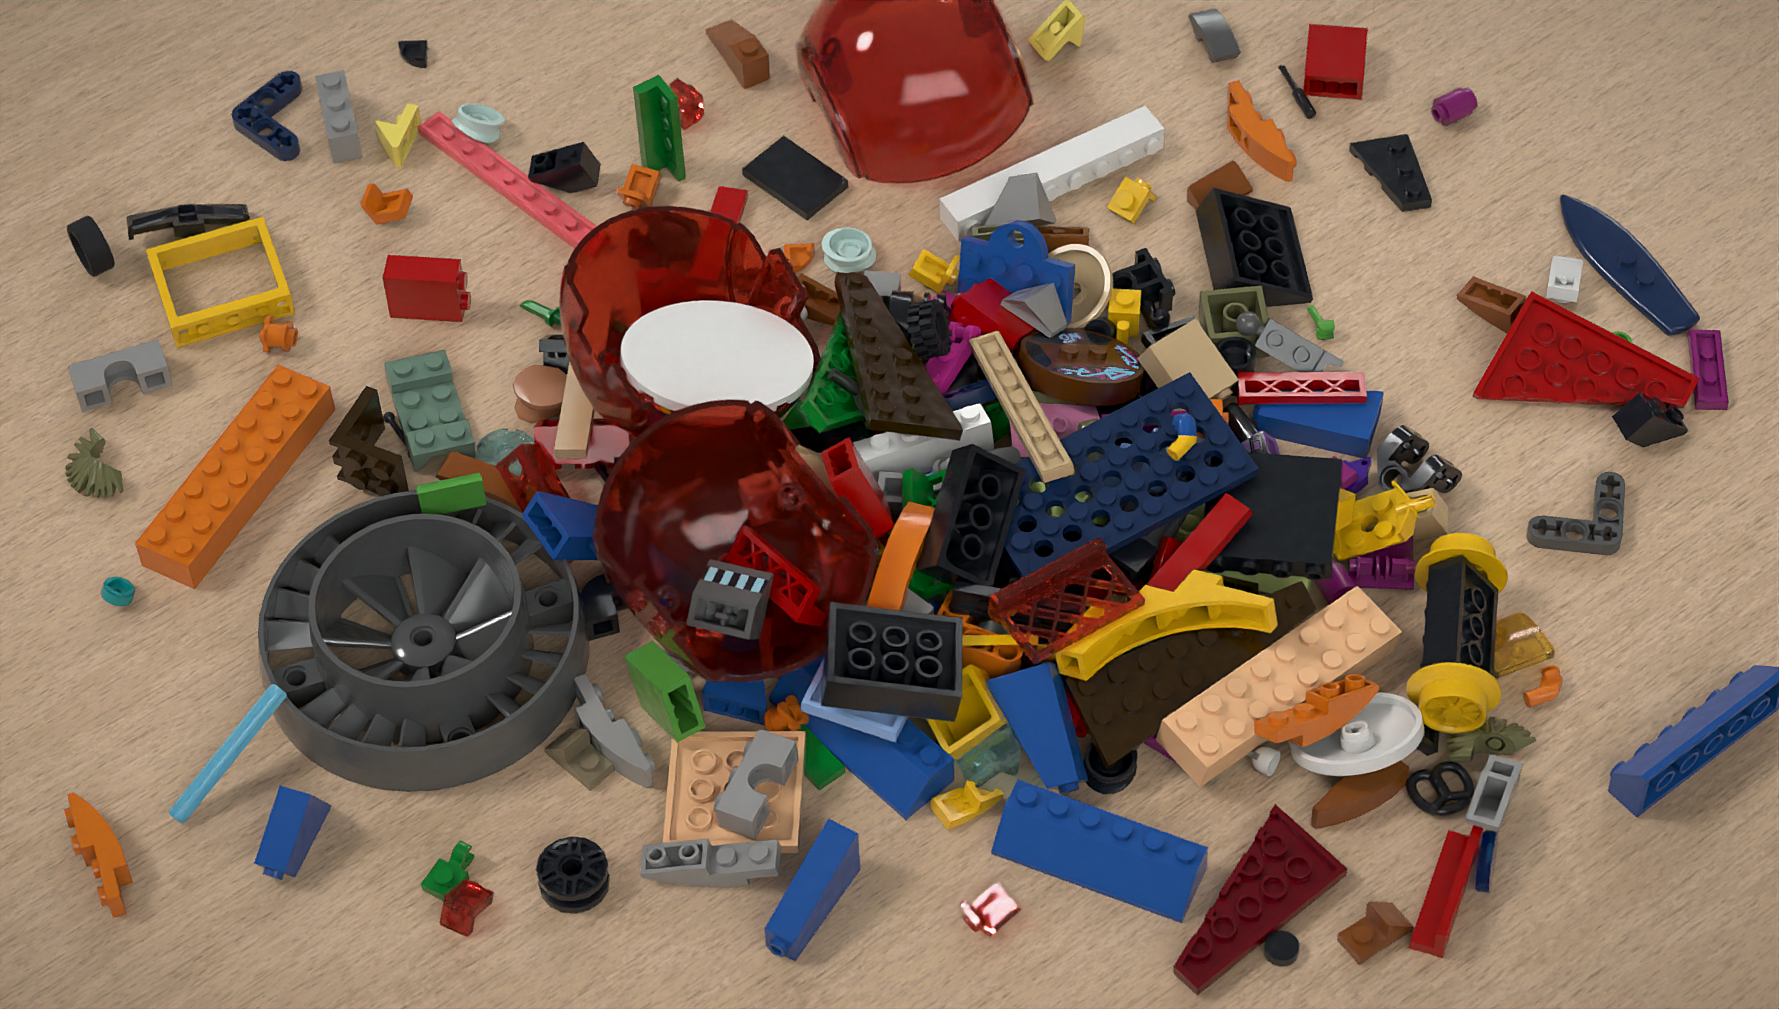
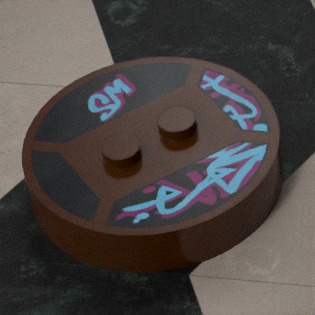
M1065 328L1051 338L1038 330L1027 334L1022 339L1017 365L1030 387L1062 401L1090 406H1111L1131 401L1140 392L1144 367L1137 359L1140 354L1127 344L1100 333L1075 328Z

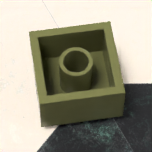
M1262 286L1200 291L1198 315L1200 326L1216 348L1222 340L1230 337L1244 338L1252 344L1255 342L1257 336H1244L1237 331L1236 320L1241 313L1253 312L1259 317L1260 324L1265 325L1268 313ZM1255 347L1256 358L1270 357L1269 354Z

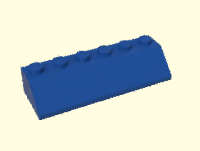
M815 640L791 659L769 696V701L777 707L782 701L786 702V697L793 695L798 699L801 707V702L824 659L825 648ZM808 714L809 722L805 726L845 768L905 820L954 781V758L908 719H906L896 742H892Z
M1754 665L1745 673L1742 671L1738 672L1730 680L1729 685L1721 691L1719 689L1714 690L1707 697L1704 704L1698 708L1692 707L1682 717V720L1675 726L1668 725L1661 731L1655 741L1651 744L1645 743L1640 746L1630 760L1626 763L1621 761L1615 765L1610 772L1611 779L1608 792L1635 817H1639L1779 710V667Z
M1017 780L1004 806L991 854L1182 923L1207 870L1208 847Z

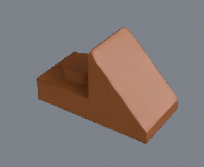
M1370 901L1367 903L1365 917L1339 932L1337 941L1360 965L1413 931L1414 926L1392 902Z

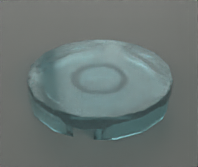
M508 428L498 429L488 433L479 441L475 459L482 460L522 478H526L536 467L534 440L530 435L516 429V432L508 431Z

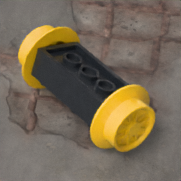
M1452 533L1436 539L1430 547V552L1418 561L1415 568V579L1418 585L1427 593V603L1424 610L1425 632L1422 638L1423 660L1420 665L1421 669L1409 678L1406 692L1409 700L1419 708L1423 723L1426 726L1443 733L1459 734L1471 732L1481 727L1486 721V713L1493 710L1501 699V687L1493 675L1498 594L1507 584L1508 572L1503 562L1496 557L1495 548L1489 541L1474 534Z

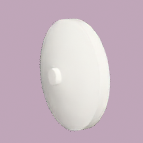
M1377 692L1372 700L1354 718L1334 733L1305 747H1300L1292 742H1289L1293 759L1306 770L1332 776L1358 775L1383 769L1407 757L1422 741L1424 725L1421 712L1413 702L1398 695Z

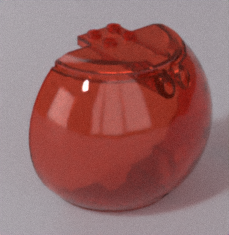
M822 0L807 20L799 37V42L795 45L800 78L812 102H817L829 125L833 142L846 168L858 179L865 177L866 180L881 183H916L960 172L977 164L999 149L1021 126L1030 111L1029 107L1034 105L1031 84L1018 45L996 0Z
M656 206L631 210L612 217L591 230L575 247L567 265L564 266L559 291L561 328L567 354L579 385L591 405L605 420L626 433L648 443L683 450L714 449L728 446L764 431L782 418L801 398V396L790 404L787 402L777 406L776 411L756 417H752L750 413L733 415V419L729 420L695 416L687 419L659 411L652 396L645 392L639 393L630 384L620 361L621 344L627 330L642 316L656 309L682 302L704 300L733 302L756 307L787 321L806 338L813 352L812 378L821 358L818 346L800 316L809 296L806 287L796 276L791 261L786 258L781 248L769 250L766 257L757 239L742 223L735 224L733 220L700 209L678 206Z
M735 399L714 400L694 404L661 418L645 429L630 443L610 471L599 498L595 515L594 533L592 534L594 550L606 575L634 616L676 660L697 676L714 683L717 681L748 683L772 679L795 671L817 659L825 652L830 602L863 606L875 572L877 554L873 550L878 547V543L869 524L844 495L838 500L795 450L801 444L773 410L757 400L752 404L748 400ZM742 525L750 526L821 588L814 605L827 615L822 627L798 623L769 598L760 639L751 640L689 626L686 623L693 591L709 560L713 559L730 563L726 558ZM748 539L744 551L752 552L750 539ZM768 555L762 557V559L769 564ZM786 571L781 572L780 575L787 580ZM803 586L798 588V591L805 596L807 589Z

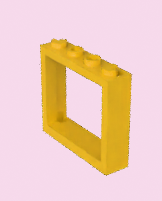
M264 217L247 220L146 249L150 268L176 348L264 323L266 316H272L273 320L295 314L291 293ZM262 243L277 289L177 317L162 272L163 270ZM285 302V304L277 306L278 303ZM183 330H187V331H188V332L179 334L180 331H183Z

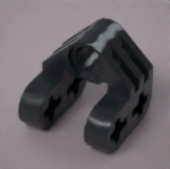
M1405 425L1394 429L1377 449L1378 482L1385 491L1394 489L1391 481H1394L1401 474L1402 478L1399 486L1405 493L1434 488L1445 494L1457 486L1462 478V472L1450 461L1439 455L1429 457L1414 474L1407 467L1401 465L1403 461L1409 464L1418 462L1429 449V442L1418 432Z

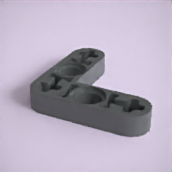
M1615 472L1600 474L1597 477L1594 490L1593 521L1544 515L1536 516L1528 524L1526 534L1528 542L1534 547L1599 555H1612L1616 553L1620 548L1623 535L1625 480ZM1606 485H1611V486H1612V488H1613L1612 497H1606V495H1607V486H1606ZM1609 508L1614 510L1617 515L1613 518H1607L1601 515L1600 511ZM1538 529H1544L1545 535L1539 534ZM1556 530H1560L1559 537H1555ZM1574 530L1581 533L1583 537L1579 540H1572L1566 536V533ZM1589 534H1593L1592 540H1588ZM1603 536H1609L1610 542L1604 541Z

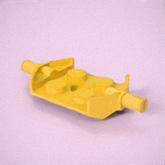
M1394 480L1391 481L1394 489L1355 501L1351 524L1335 532L1334 556L1339 561H1344L1356 557V555H1363L1407 541L1414 534L1416 518L1419 517V512L1436 507L1434 495L1430 494L1421 498L1410 499ZM1378 522L1372 531L1365 532L1369 524Z

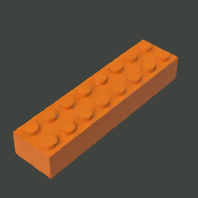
M278 364L135 542L141 565L192 589H196L335 411L330 386Z

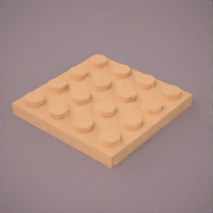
M698 731L678 743L672 738L662 843L709 839L711 845L715 846L778 839L781 845V853H799L806 732L768 731L796 741L799 760L785 786L775 782H763L754 788L755 791L767 795L770 814L756 840L719 827L714 804L717 796L721 792L724 793L728 787L732 769L734 766L740 765L746 743L749 739L753 740L758 731Z

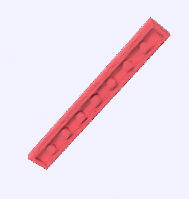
M440 111L417 127L419 135L581 254L603 238V230L543 186L531 182L528 179V175L487 145L467 136L452 123L450 118Z

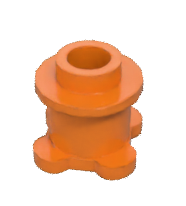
M272 316L265 317L264 326L260 331L263 352L269 353L271 347L282 348L283 351L289 352L292 346H296L298 330L294 328L292 322L287 321L285 324L274 323Z
M789 695L785 699L786 702L782 701L777 705V708H770L766 711L764 719L767 731H798L801 729V724L805 725L809 722L808 714L801 711L798 699L795 696Z

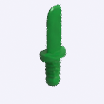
M526 300L520 304V307L545 319V323L549 326L557 324L570 331H574L577 321L564 315V310L558 306L552 310L532 300Z

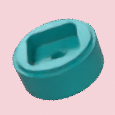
M122 577L107 578L101 589L102 598L115 606L129 605L135 594L134 585Z

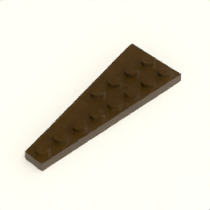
M837 272L834 284L868 429L960 441L963 433L960 422L869 278L856 272Z
M1303 581L1265 596L1274 599L1277 627L1271 633L1243 628H1204L1179 632L1111 660L1100 668L1088 681L1074 677L1066 678L1064 686L1106 769L1114 767L1118 761L1130 752L1132 753L1151 736L1157 734L1164 718L1313 616L1317 608Z

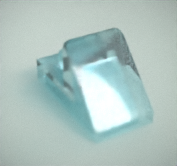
M1005 723L960 757L957 763L965 781L975 782V787L979 788L1000 772L1016 776L1022 750L1010 724Z

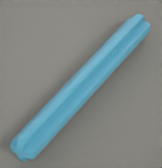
M271 684L170 808L169 814L175 820L181 823L186 822L286 698L287 694L284 690L275 684Z

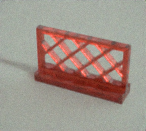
M1100 537L990 595L989 617L995 624L1000 622L1034 665L1144 605L1145 598L1106 553L1107 545ZM1104 566L1112 575L1111 581L1091 578L1092 572ZM1071 583L1085 585L1083 596L1064 593V590ZM1089 586L1109 590L1107 600L1087 597ZM1112 591L1127 593L1132 600L1125 604L1112 602ZM1043 598L1058 600L1056 611L1037 608V603ZM1062 601L1081 604L1080 614L1060 612ZM1085 605L1105 609L1104 615L1099 618L1083 616ZM1016 613L1031 615L1028 626L1015 624L1009 617ZM1034 617L1054 619L1052 630L1032 627ZM1058 620L1077 624V629L1071 633L1056 631ZM1030 635L1049 638V645L1036 651L1029 642Z

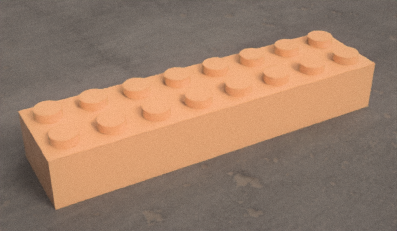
M1356 586L1164 718L1156 741L1199 787H1202L1268 740L1254 734V721L1268 717L1269 713L1283 712L1294 708L1296 704L1306 703V691L1318 688L1322 683H1334L1345 679V676L1350 674H1363L1394 652L1402 631Z

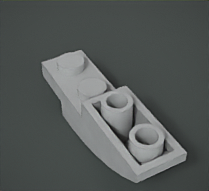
M586 673L574 678L577 699L581 704L574 708L577 727L589 731L591 745L614 764L615 771L647 789L652 787V772L656 771L655 765L649 753L643 754L640 748L642 741L636 728L630 729L625 718L616 721L611 709H604L601 703L604 702L602 692L597 683L591 684Z
M709 839L643 845L640 875L642 878L685 886H750L751 878L779 876L781 845L778 839L715 846L711 845Z

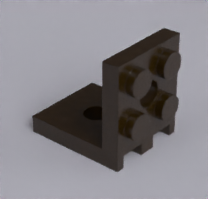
M368 386L364 388L329 439V445L338 447L332 456L334 464L342 467L337 474L338 480L349 483L359 490L365 489L382 497L394 493L407 492L409 488L402 456L374 446L385 430L377 389Z

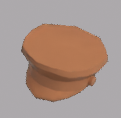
M535 364L522 370L512 385L517 397L514 408L518 418L532 423L538 422L540 419H550L560 415L567 375L559 368Z

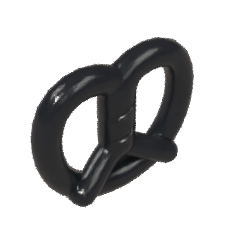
M1453 761L1441 762L1431 770H1419L1411 774L1406 783L1407 793L1413 803L1422 811L1434 816H1449L1461 812L1469 806L1474 795V784L1470 774L1462 765ZM1447 771L1457 774L1463 783L1464 791L1451 792L1441 774ZM1428 780L1438 795V798L1432 804L1419 794L1416 786L1419 781ZM1449 801H1457L1451 805L1444 806Z

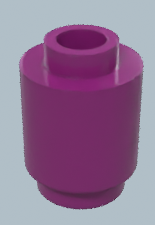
M1468 87L1456 88L1433 100L1432 116L1436 122L1448 126L1473 113V110L1477 108L1476 96Z
M1335 560L1332 561V579L1324 578L1320 581H1314L1328 605L1356 587L1343 565Z

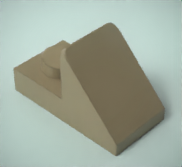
M568 729L544 749L548 756L589 791L615 771L614 764L591 745L587 729Z

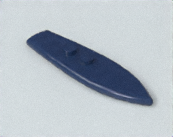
M1565 194L1560 196L1562 217L1573 243L1597 273L1621 296L1668 336L1683 333L1698 323L1700 320L1699 314L1650 252L1626 228L1594 206Z

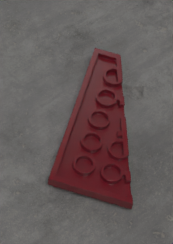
M1275 804L1270 811L1267 821L1256 833L1252 845L1243 854L1221 889L1212 908H1209L1204 916V921L1196 934H1193L1173 966V973L1190 990L1199 995L1265 942L1268 935L1280 930L1346 877L1347 868Z

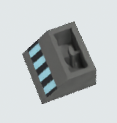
M710 559L693 591L686 625L748 640L760 639L774 574Z

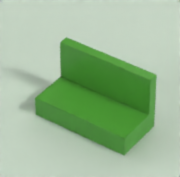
M480 472L416 486L422 514L440 515L487 505Z

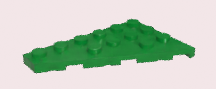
M841 310L838 313L800 407L807 416L808 423L817 429L819 433L865 419L855 404L854 396L827 378L829 372L836 368L857 382Z

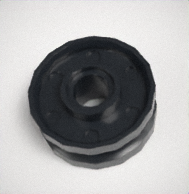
M567 837L556 840L548 845L538 857L536 866L538 885L542 898L550 907L560 912L579 913L590 910L601 903L608 893L610 884L608 862L605 852L597 843L583 837Z

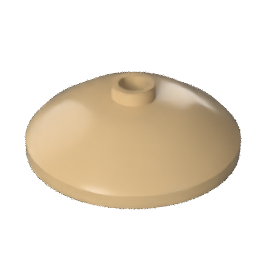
M1070 244L1053 250L1048 254V257L1075 264L1071 322L1065 328L1082 329L1090 321L1098 318L1107 306L1113 288V275L1109 263L1097 250L1087 245Z

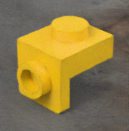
M1124 177L1106 208L1135 224L1149 200L1155 202L1157 196L1150 191L1152 186L1138 177L1135 181Z
M923 249L908 276L941 293L945 284L947 283L952 286L958 276L959 269L956 268L960 257L955 254L952 261L948 263Z

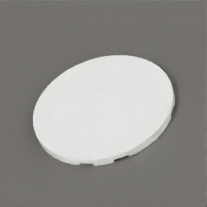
M708 300L672 304L642 316L625 333L620 354L621 367L624 368L627 374V380L639 393L645 392L652 396L656 404L690 416L727 420L733 419V415L749 413L752 417L765 415L776 411L777 406L787 402L790 404L794 402L810 384L814 362L813 352L806 338L794 326L782 318L765 310L744 304Z

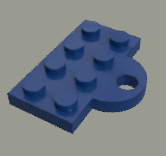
M1012 220L994 230L989 241L970 236L961 239L958 294L969 291L975 283L980 284L989 278L995 280L1011 293L1054 282L1067 324L1071 322L1075 264L1048 257L1046 241L1037 228L1025 221ZM1015 230L1022 233L1024 244H1020L1015 240Z

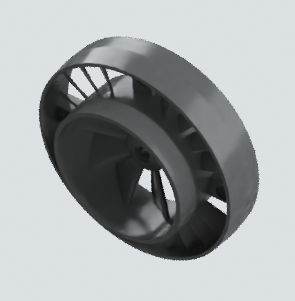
M417 490L400 492L368 500L336 514L305 536L290 551L278 567L263 598L259 615L258 651L260 673L265 691L271 684H275L287 694L286 698L273 713L275 720L286 737L300 752L328 772L364 786L392 791H432L464 785L493 775L531 753L561 724L577 698L574 678L586 673L589 659V635L583 599L567 560H553L521 516L522 513L496 500L486 498L487 505L440 515L422 514ZM506 539L518 544L519 547L509 554L500 542ZM534 554L545 562L561 580L524 591L515 565ZM411 573L419 615H413L400 578L402 575ZM298 590H299V591H301V592H304V593H307V594H310V595L308 596V595H304V594L297 593V592H298ZM359 598L395 626L396 629L393 635H389L341 618V615L352 602ZM280 619L293 620V621H281ZM533 634L570 636L565 653L534 650ZM328 646L392 649L394 658L355 670L341 661ZM313 647L315 657L271 671L269 667V651ZM532 661L557 667L547 682L529 676ZM398 670L407 676L404 681L385 680ZM522 688L535 695L523 706L514 701ZM501 713L506 717L499 723L475 733V730L483 727ZM340 714V716L335 720V722L328 729H325V727ZM362 731L366 733L361 742L356 741ZM392 742L399 743L398 747H391ZM442 742V744H435V745H428V746H426V744H429V743Z

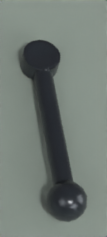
M392 412L384 413V422L391 425L407 448L403 432L395 421V415Z

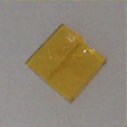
M1521 611L1497 620L1493 675L1495 679L1554 658V647L1541 629L1525 613Z

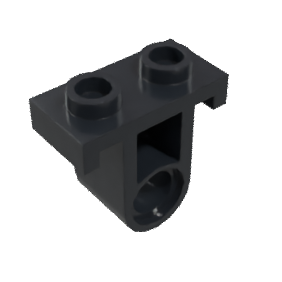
M1147 248L1135 251V265L1112 273V289L1141 290V302L1151 299L1154 303L1159 302L1158 308L1166 311L1172 310L1173 296H1175L1174 285L1170 279L1164 277L1160 262L1156 257L1153 258Z

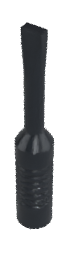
M1279 65L1278 68L1293 90L1292 96L1307 119L1313 118L1316 115V110L1303 89L1297 87L1286 67Z

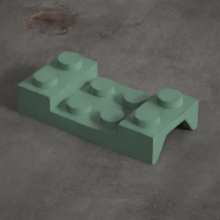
M441 350L384 362L387 384L414 472L420 471L431 457L451 453V451H457L460 454L476 458L475 441L468 419H465L446 351Z

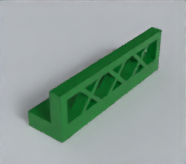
M657 75L633 87L642 167L656 171L666 167L679 182L686 178L678 97L665 81Z
M913 468L904 471L902 511L908 502L935 508L938 496L936 499L934 498V485L943 483L946 469L929 476ZM918 560L908 586L909 590L923 600L953 590L952 584L940 582L933 585L932 577L917 571Z

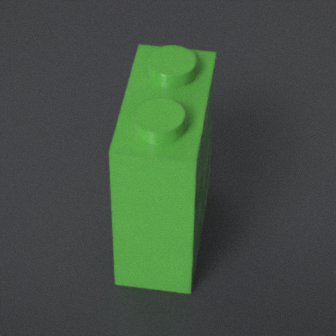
M654 641L624 656L641 707L677 743L706 727L690 676Z

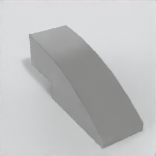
M1492 754L1489 755L1469 806L1465 823L1496 832L1499 831L1519 783L1523 763Z

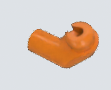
M1549 665L1544 667L1541 672L1543 677L1539 687L1523 693V698L1528 708L1557 698L1563 683V677L1560 675V670L1557 666Z

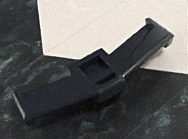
M183 204L126 217L129 240H134V235L172 227L174 228L175 237L185 239L205 233L204 224H238L250 220L247 204Z

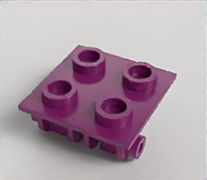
M1413 536L1405 542L1363 555H1356V557L1348 559V575L1355 586L1359 588L1414 590L1415 561L1413 556Z

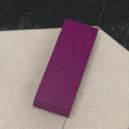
M1689 330L1687 338L1691 374L1700 378L1693 391L1695 410H1727L1729 401L1720 330Z

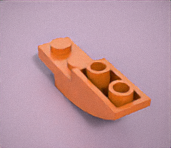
M1240 80L1229 82L1226 127L1241 149L1262 168L1286 182L1292 181L1293 168L1297 166V161L1293 150H1288L1282 129H1277L1273 119L1263 121L1261 113L1255 111L1250 92L1244 90Z
M1360 674L1347 675L1345 679L1334 683H1322L1318 688L1306 691V703L1296 704L1294 708L1283 712L1269 713L1268 717L1254 721V734L1274 743L1287 740L1300 747H1305L1329 736L1354 718L1377 694L1379 684L1365 679Z
M74 792L67 794L70 807L64 809L69 828L75 827L76 835L71 836L75 855L82 854L86 867L92 865L95 878L102 879L103 886L97 887L102 907L109 905L113 918L125 915L126 910L120 886L133 883L122 848L108 823L95 808Z

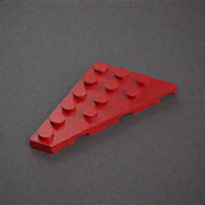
M1531 291L1474 390L1472 397L1480 400L1625 406L1640 392L1651 398L1655 396L1669 406L1673 404L1678 408H1684L1700 378Z

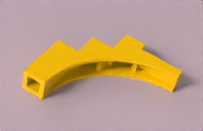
M1194 569L1174 592L1145 585L1125 608L1095 601L1054 646L1058 671L1060 674L1088 681L1100 668L1122 653L1148 641L1189 630L1243 628L1271 633L1277 627L1274 599L1225 587L1222 576Z

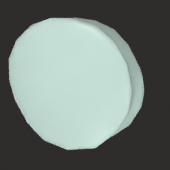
M479 104L461 105L457 110V116L452 119V123L467 136L485 143H492L498 140L501 134L499 127L505 122V118L501 113Z
M846 227L832 230L822 240L824 263L834 272H858L870 267L876 260V251L872 246L871 238L864 231L857 228Z

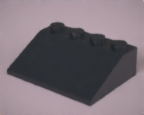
M1213 188L1195 211L1213 290L1262 286L1266 307L1311 303L1313 295L1291 207Z
M830 602L822 673L821 706L955 722L962 699L963 618Z

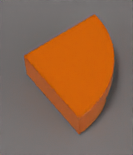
M814 243L784 244L786 273L798 272L810 264L815 253Z

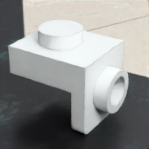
M1553 256L1546 298H1552L1553 301L1558 303L1577 302L1583 260Z

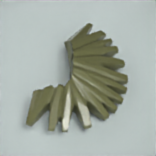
M91 428L89 429L91 441L80 437L81 444L77 442L74 444L81 453L68 454L67 458L74 462L65 466L67 471L65 474L69 477L67 481L71 483L70 486L75 488V491L78 493L85 490V496H90L95 492V498H99L101 495L102 498H106L107 494L109 497H112L115 494L116 487L119 493L123 492L121 471L107 466L97 459L100 457V453L103 452L106 441Z
M1490 717L1488 720L1486 719L1481 727L1474 731L1451 734L1455 738L1447 740L1446 750L1452 752L1448 755V760L1471 762L1475 755L1474 752L1507 755L1537 740L1535 737H1529L1531 732L1524 730L1523 726L1518 727L1517 723L1506 727L1507 720L1503 719L1498 725H1495V717Z

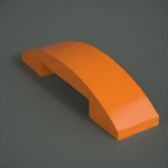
M913 502L907 503L884 549L867 607L903 611L908 598L907 588L924 547L935 508Z

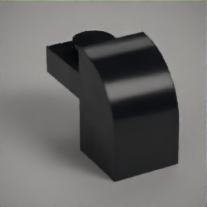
M604 574L598 575L591 579L581 592L589 641L620 633L617 611L632 607L614 582L607 583Z

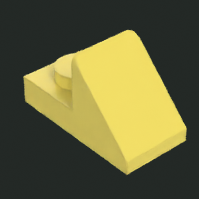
M1064 0L1027 41L1043 59L1049 62L1068 41L1078 47L1081 46L1086 17L1071 0Z
M407 103L403 113L397 116L395 124L375 121L380 144L394 165L399 168L402 167L418 135L417 127L422 124L418 105Z

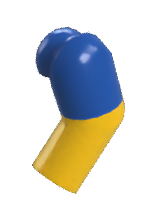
M1187 413L1177 414L1172 421V425L1176 426L1175 430H1177L1178 438L1166 451L1175 461H1178L1197 442L1196 421Z

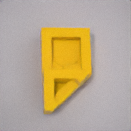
M967 780L964 788L959 787L933 797L929 807L948 831L968 822L1002 800L1004 793L996 788L993 792L975 787V782Z

